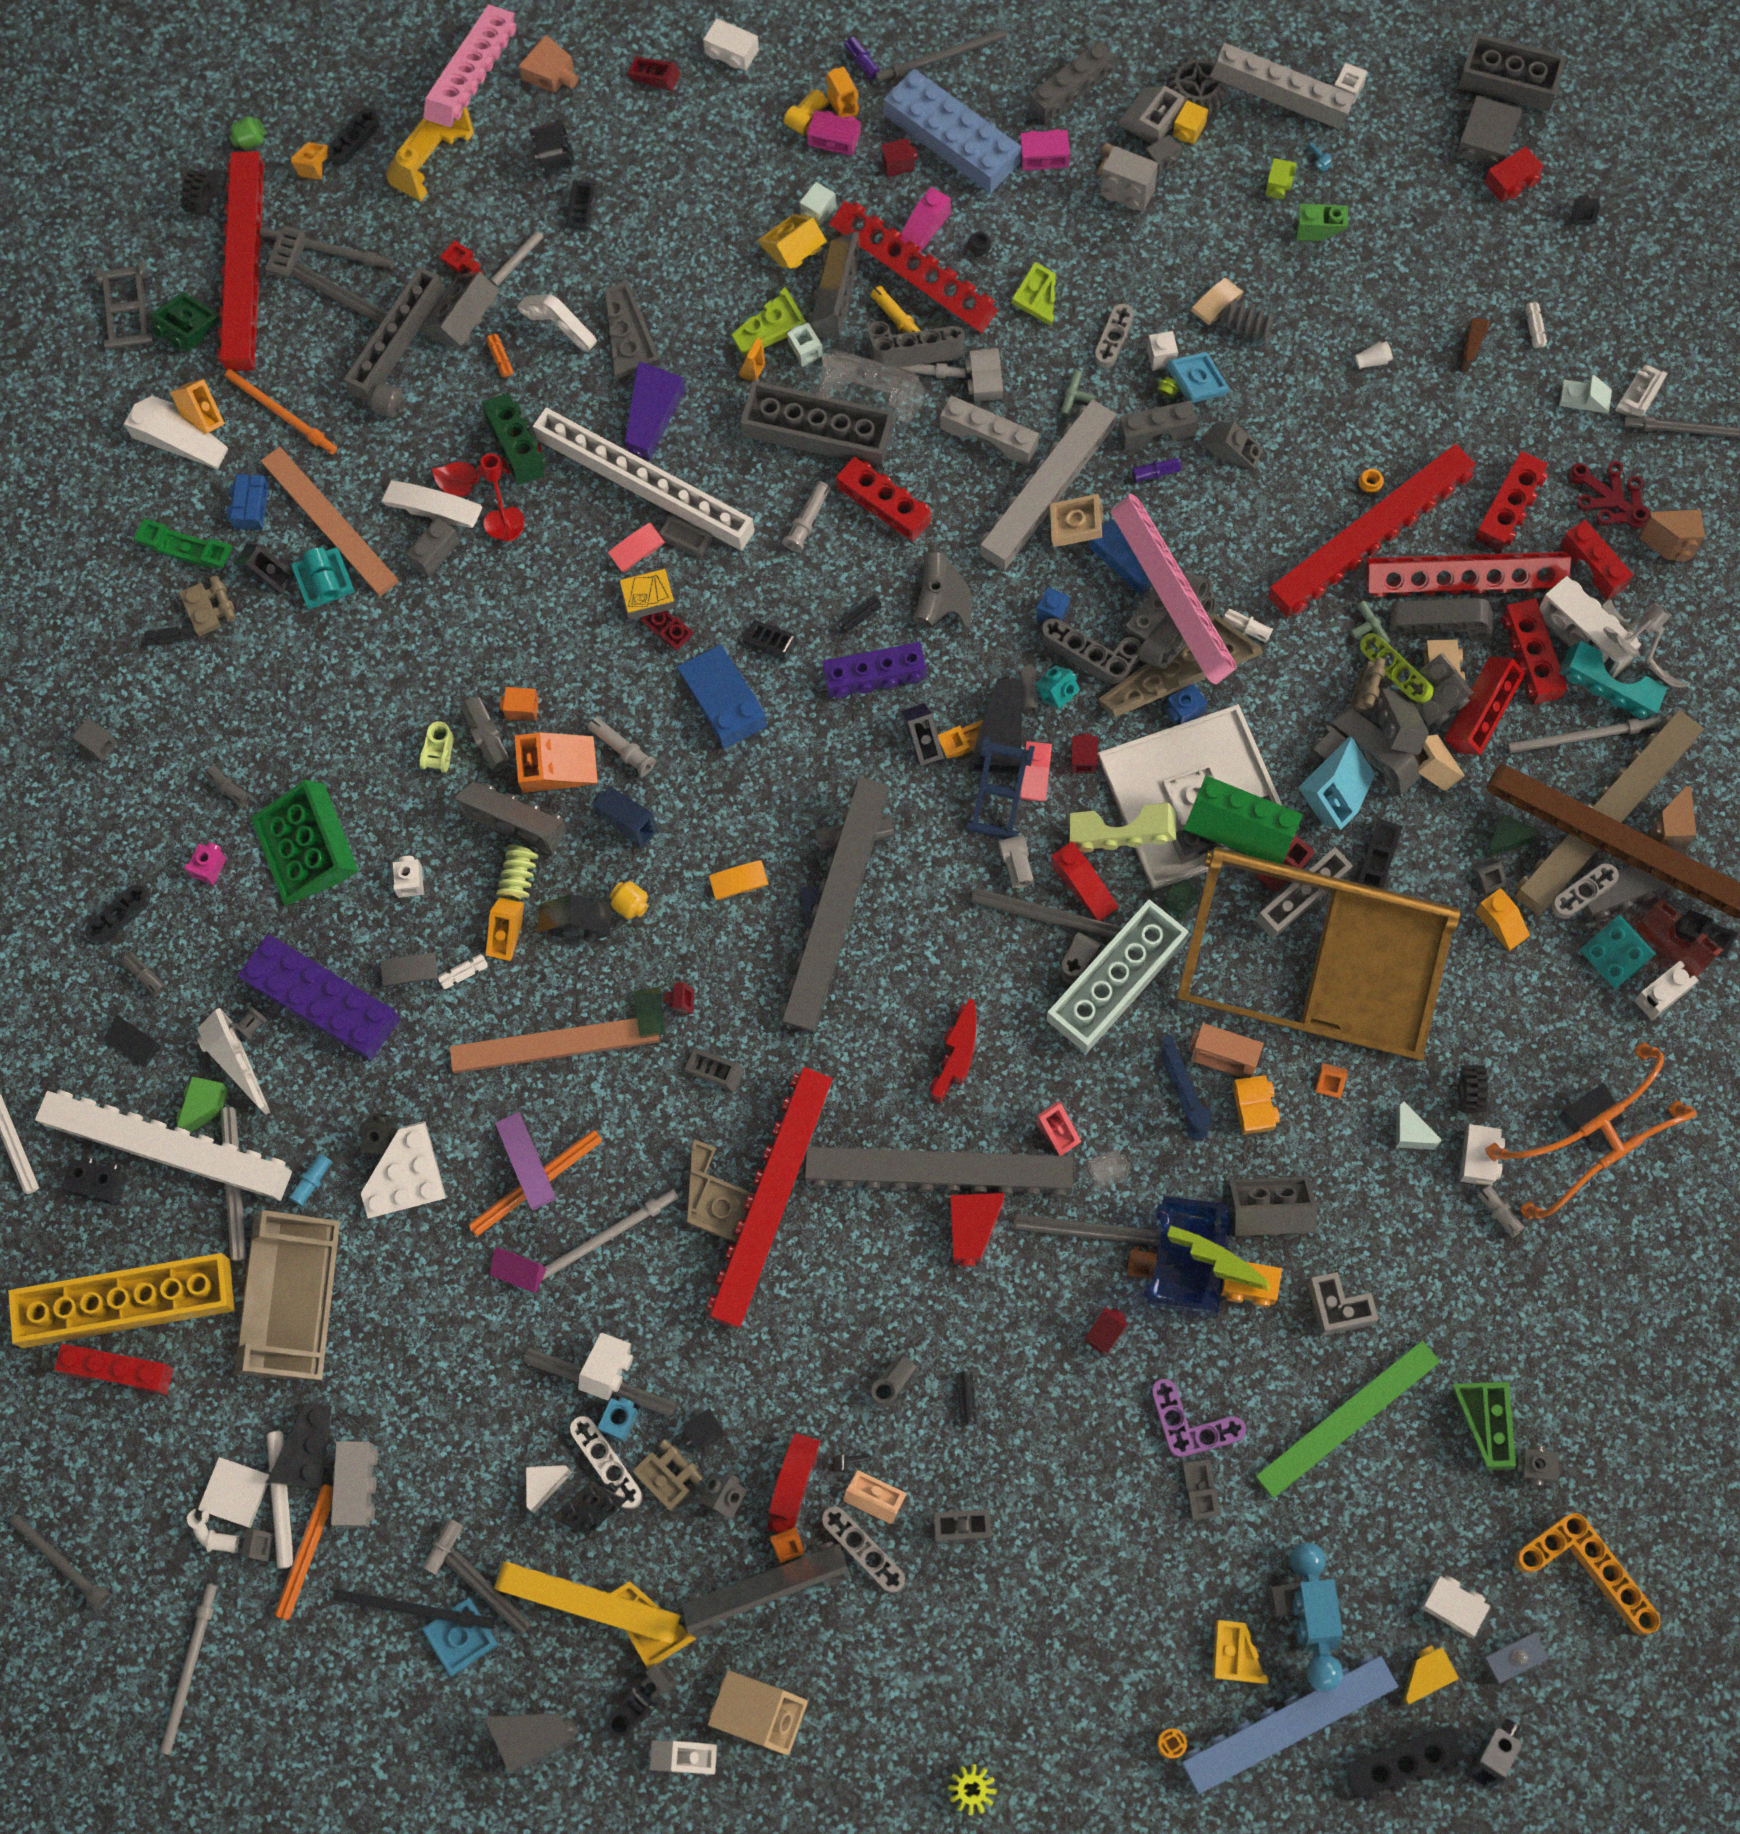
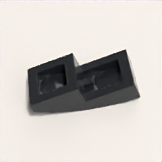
M1689 909L1678 929V933L1693 943L1717 955L1728 958L1738 938V932L1713 923V918Z

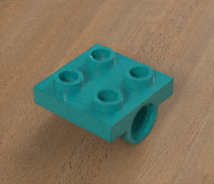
M338 547L325 551L323 548L310 549L302 555L301 561L291 564L309 610L355 593Z
M1621 915L1614 918L1580 949L1581 953L1614 989L1636 974L1656 954Z

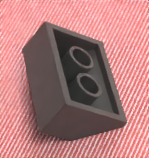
M480 271L456 275L419 331L448 347L465 345L471 337L469 334L473 328L482 322L485 311L496 302L495 297L499 290Z
M1309 1176L1229 1180L1231 1214L1235 1236L1251 1237L1253 1235L1277 1236L1280 1234L1304 1235L1316 1233L1317 1204Z

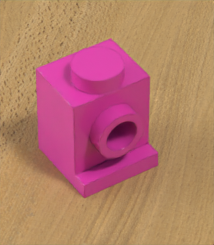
M207 842L206 846L198 844L189 864H186L184 869L191 877L214 885L227 858L216 844Z

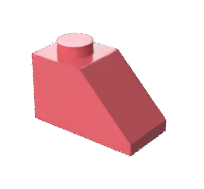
M1027 742L1026 750H1029L1030 746H1035V752L1031 767L1026 766L1021 800L1046 802L1052 744Z

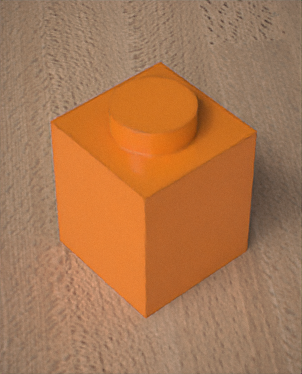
M505 688V696L500 697V710L504 712L506 720L536 722L539 703L536 689Z

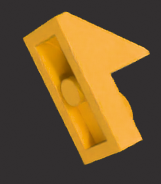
M307 142L291 157V163L300 177L322 180V162L329 156L327 153L329 145Z

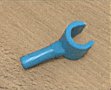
M1313 142L1309 143L1308 147L1318 158L1315 161L1316 167L1321 172H1325L1331 166V155L1326 152L1323 154Z

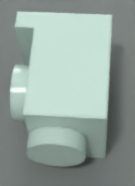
M809 322L804 325L795 326L791 331L787 332L788 343L797 356L801 367L822 358V344Z

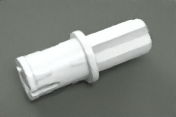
M1228 609L1223 618L1233 627L1243 631L1244 635L1247 633L1264 643L1267 642L1273 630L1253 620L1254 617L1248 618L1232 609Z

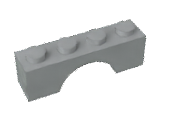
M952 395L940 415V429L960 438L967 435L984 438L996 445L1006 458L1027 467L1038 449L1039 433Z

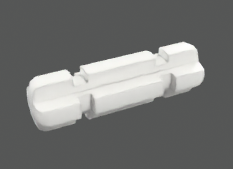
M1537 302L1528 303L1525 311L1526 316L1529 317L1527 321L1530 335L1533 337L1531 339L1534 348H1542L1546 345L1547 340L1546 335L1543 333L1545 330L1542 316L1539 313L1540 307Z
M479 954L472 958L473 961L469 962L467 960L450 969L451 972L447 973L446 971L439 975L438 980L441 986L447 989L454 985L453 982L456 981L458 983L474 975L476 970L481 971L487 968L488 965L484 956Z

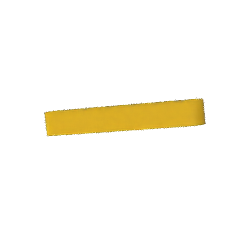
M502 1561L494 1587L498 1591L668 1643H673L680 1619L679 1614L505 1561Z

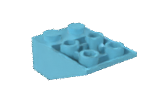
M1349 736L1298 788L1322 825L1341 830L1358 813L1375 776V772L1354 739Z

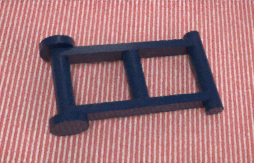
M984 737L981 756L985 757L973 821L968 820L967 831L1005 839L1017 836L1018 831L1013 830L1025 769L1026 766L1031 767L1035 746H1030L1029 750L991 743L990 737ZM992 753L1022 759L1016 789L986 783ZM984 793L1013 799L1008 828L978 822Z
M1166 1035L1163 1038L1159 1055L1163 1060L1189 1121L1186 1129L1188 1136L1193 1140H1202L1208 1133V1126L1212 1122V1114L1207 1108L1201 1106L1175 1046L1174 1039L1171 1035Z

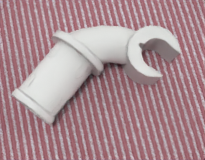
M196 1508L188 1514L187 1523L193 1528L198 1541L207 1548V1552L219 1550L236 1553L239 1535L218 1534L214 1530L209 1531L205 1525L209 1519L207 1510L202 1512L201 1521L195 1518Z

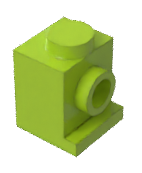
M1273 159L1266 196H1271L1274 199H1284L1286 190L1291 191L1297 163Z

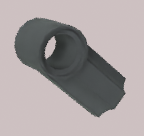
M897 1354L880 1379L873 1384L871 1399L877 1407H890L917 1369L905 1356ZM880 1388H886L891 1392V1395L888 1399L884 1400L878 1398L876 1392Z

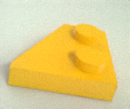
M1215 1621L1212 1678L1268 1684V1678L1266 1674H1263L1258 1661L1259 1656L1256 1648L1250 1641L1251 1636L1246 1623Z

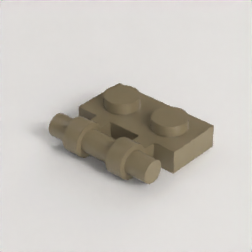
M212 576L209 579L210 589L206 590L201 582L179 592L199 637L222 627L219 622L221 617L225 616L228 622L236 619L234 614L235 607L232 601L228 600L226 595L227 589L224 583L220 582L218 576ZM217 598L219 606L213 608L211 600Z
M1376 658L1375 663L1368 662L1359 671L1350 703V708L1359 714L1368 711L1370 707H1373L1375 699H1378L1380 692L1378 686L1380 679L1384 678L1386 671L1383 658Z
M665 1439L659 1445V1448L665 1454L658 1459L651 1452L632 1472L672 1511L690 1493L684 1486V1483L690 1479L697 1486L703 1481L704 1477L697 1471L698 1467L693 1462L689 1463L680 1454L681 1450L676 1445L673 1446ZM672 1461L682 1471L677 1477L666 1467Z

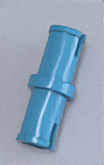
M318 1154L306 1173L303 1172L300 1176L302 1180L289 1196V1199L303 1207L313 1190L319 1188L321 1185L319 1181L333 1162L327 1157Z

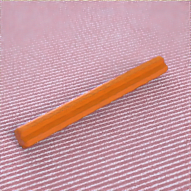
M323 1484L274 1613L278 1618L288 1620L292 1614L333 1503L332 1486Z

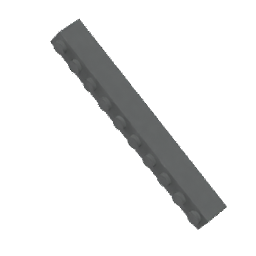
M859 776L858 782H853L849 797L852 798L850 807H845L842 815V822H845L842 832L838 831L835 837L834 846H837L834 856L830 855L826 869L829 870L827 880L823 879L820 885L819 894L822 897L820 903L815 904L811 918L814 919L812 929L807 928L804 936V943L807 945L804 953H799L796 962V968H799L797 977H792L788 992L791 993L789 1002H784L780 1017H784L783 1022L787 1026L815 1034L889 797V784Z
M807 1147L805 1178L806 1183L811 1184L813 1188H827V1185H838L840 1189H853L854 1186H864L866 1190H880V1187H891L893 1191H906L907 1188H917L919 1192H933V1189H944L946 1193H959L960 1190H971L972 1194H986L987 1191H997V1193H1004V1195H1013V1192H1024L1026 1196H1039L1040 1193H1050L1052 1197H1066V1194L1072 1193L1073 1157Z

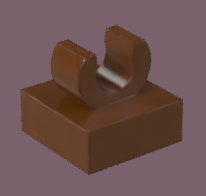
M1135 1246L1130 1251L1127 1276L1153 1280L1157 1254L1154 1253L1152 1248H1149V1252L1139 1251V1246Z

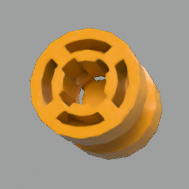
M1168 1729L1158 1736L1157 1748L1162 1756L1174 1759L1185 1752L1187 1740L1181 1731Z

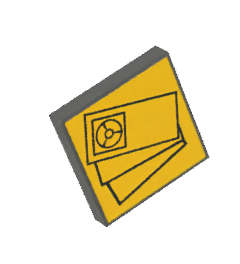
M666 568L619 580L628 620L677 608Z

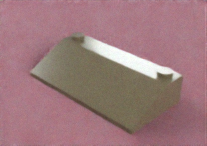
M261 1210L254 1215L234 1374L263 1378L322 1380L340 1221Z

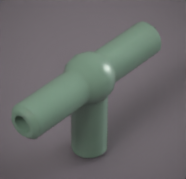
M1079 370L1072 372L1068 388L1064 391L1065 398L1060 414L1064 417L1070 415L1074 400L1089 404L1092 399H1095V395L1077 390L1082 376Z
M1366 601L1358 603L1357 607L1367 622L1350 631L1352 638L1357 639L1372 630L1389 644L1391 640L1382 628L1380 619L1373 614Z

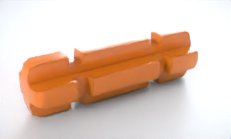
M492 334L487 336L488 347L491 350L501 377L506 378L513 375L511 364L508 361L498 335Z

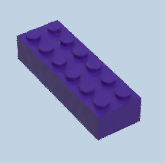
M269 934L265 936L238 974L242 982L251 989L369 1061L373 1060L400 1020V1017L392 1008Z

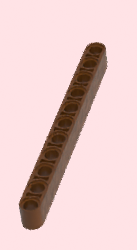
M1497 765L1486 785L1487 791L1492 795L1721 912L1740 919L1739 882L1508 765Z

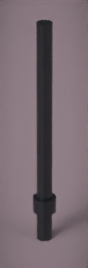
M336 1589L334 1594V1600L459 1623L460 1627L470 1629L472 1626L493 1630L495 1626V1618L475 1615L474 1611L462 1610V1612L341 1589Z

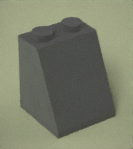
M560 1713L493 1716L485 1719L510 1773H519L578 1741L576 1734L579 1733L575 1721L572 1717L569 1718V1716Z

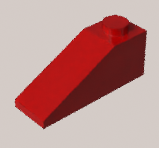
M1072 841L1051 856L1050 866L1095 920L1103 921L1119 909V906L1089 861Z

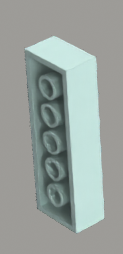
M1148 900L1047 1012V1022L1087 1054L1186 943L1189 931L1151 900Z

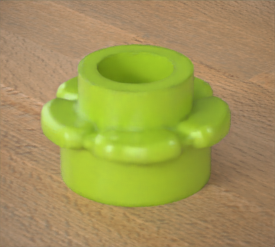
M1165 377L1164 380L1158 381L1157 391L1160 394L1174 398L1176 393L1180 392L1175 380Z

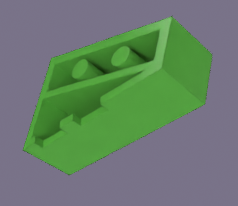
M1509 1382L1453 1384L1454 1393L1486 1470H1515L1516 1462Z

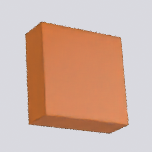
M796 1527L770 1537L779 1564L805 1554Z

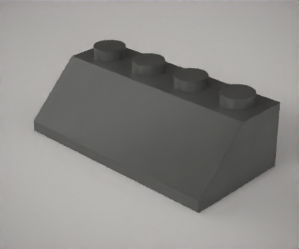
M851 232L831 240L829 250L825 249L823 257L825 268L819 272V291L815 290L813 295L814 311H810L808 315V322L818 337L840 340L860 260L858 232Z
M472 782L458 793L455 798L464 817L552 856L567 831L561 816L552 812L546 814L540 811L541 809L538 806L529 802L527 804L521 803L517 797L505 792L503 795L496 792V789L487 783L480 785Z

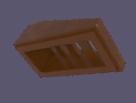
M1472 318L1466 332L1461 365L1462 372H1467L1489 329V320Z

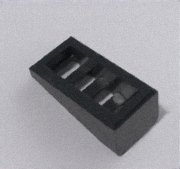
M573 180L566 221L567 228L590 230L598 192L596 183ZM579 192L590 194L589 197L578 196ZM577 201L588 202V206L577 204ZM575 209L586 210L587 213H575ZM573 217L585 219V223L573 222Z
M757 620L752 622L742 639V642L785 663L798 643L796 635ZM756 629L761 630L756 639L751 638ZM764 634H769L765 642H762L761 639ZM773 637H776L777 639L774 642L773 646L770 645V642L773 639ZM781 641H784L783 647L778 648Z

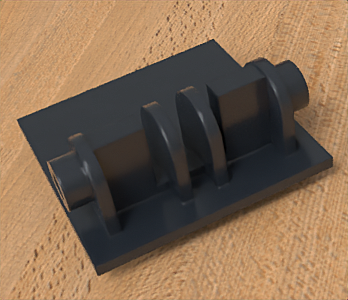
M590 1482L552 1516V1519L589 1535L627 1500L615 1493L618 1491V1488L612 1482L609 1484L605 1483L602 1487Z

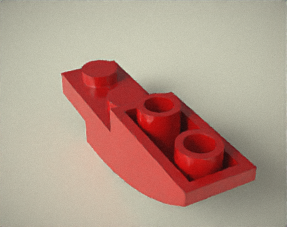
M969 998L966 1005H960L955 1016L958 1019L954 1027L950 1026L944 1036V1040L947 1041L946 1050L952 1054H946L941 1065L944 1068L940 1077H934L929 1087V1090L932 1091L931 1100L939 1104L942 1103L952 1082L963 1085L973 1059L976 1042V1009L974 1000Z

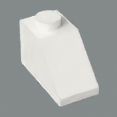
M652 1741L650 1770L715 1774L717 1745Z

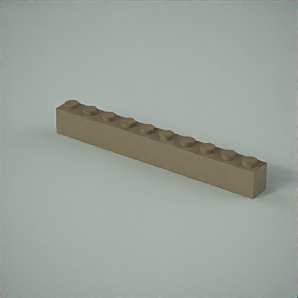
M1681 710L1674 717L1669 714L1660 725L1663 729L1658 734L1653 732L1644 743L1647 747L1642 752L1638 749L1628 761L1631 765L1627 769L1622 767L1613 777V780L1616 782L1611 787L1606 785L1597 795V798L1600 800L1595 805L1590 803L1588 806L1623 823L1698 739L1704 728ZM1566 833L1568 836L1563 841L1558 839L1551 846L1549 851L1552 854L1547 859L1542 857L1535 864L1533 869L1536 872L1531 877L1526 875L1516 887L1520 890L1515 898L1540 917L1597 853L1598 848Z

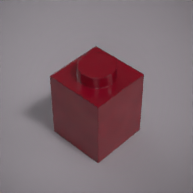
M908 138L881 144V156L887 177L915 171V161L918 160L915 146L911 147Z
M1088 733L1072 736L1071 773L1096 774L1098 736H1092Z

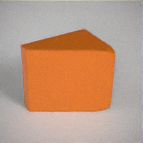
M1322 1063L1315 1092L1341 1099L1347 1078V1069Z

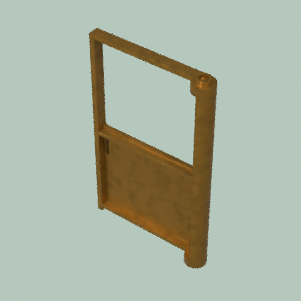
M1214 847L1213 852H1207L1204 866L1208 867V872L1176 1000L1424 1061V1051L1451 937L1458 925L1460 908ZM1222 865L1327 890L1331 893L1300 1022L1189 994L1217 876Z

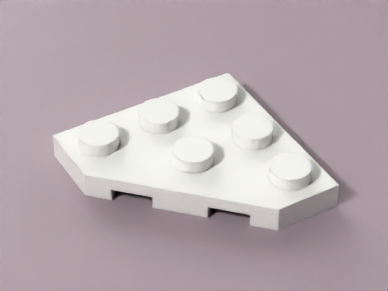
M425 1121L400 1127L361 1192L367 1218L446 1198Z

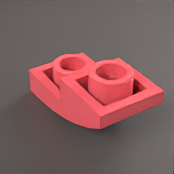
M648 523L621 541L608 553L620 570L626 572L643 557L647 558L665 541L654 526Z

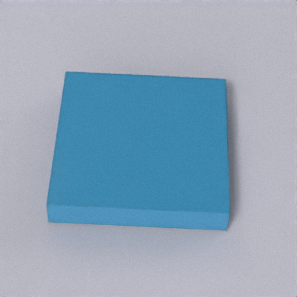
M1207 352L1169 360L1166 364L1168 371L1187 401L1191 400L1192 403L1227 395L1230 391V388Z
M470 1597L451 1609L462 1612V1610L474 1611L475 1615L481 1616ZM438 1619L422 1628L450 1677H453L499 1646L490 1629L472 1626L470 1629L460 1627L459 1623Z

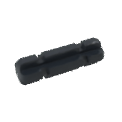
M872 595L866 600V604L863 602L848 613V617L844 616L838 621L839 628L844 633H848L853 629V625L857 626L872 615V611L876 612L880 609L882 605L878 597Z
M191 625L181 626L182 629L172 627L158 629V632L151 630L145 632L144 639L148 646L157 645V642L160 644L178 642L182 638L183 641L192 640L194 638V630Z
M962 1371L957 1373V1383L960 1384L958 1388L959 1408L963 1411V1413H960V1420L962 1425L969 1426L977 1422L976 1413H973V1409H976L974 1387H971V1383H974L973 1373Z

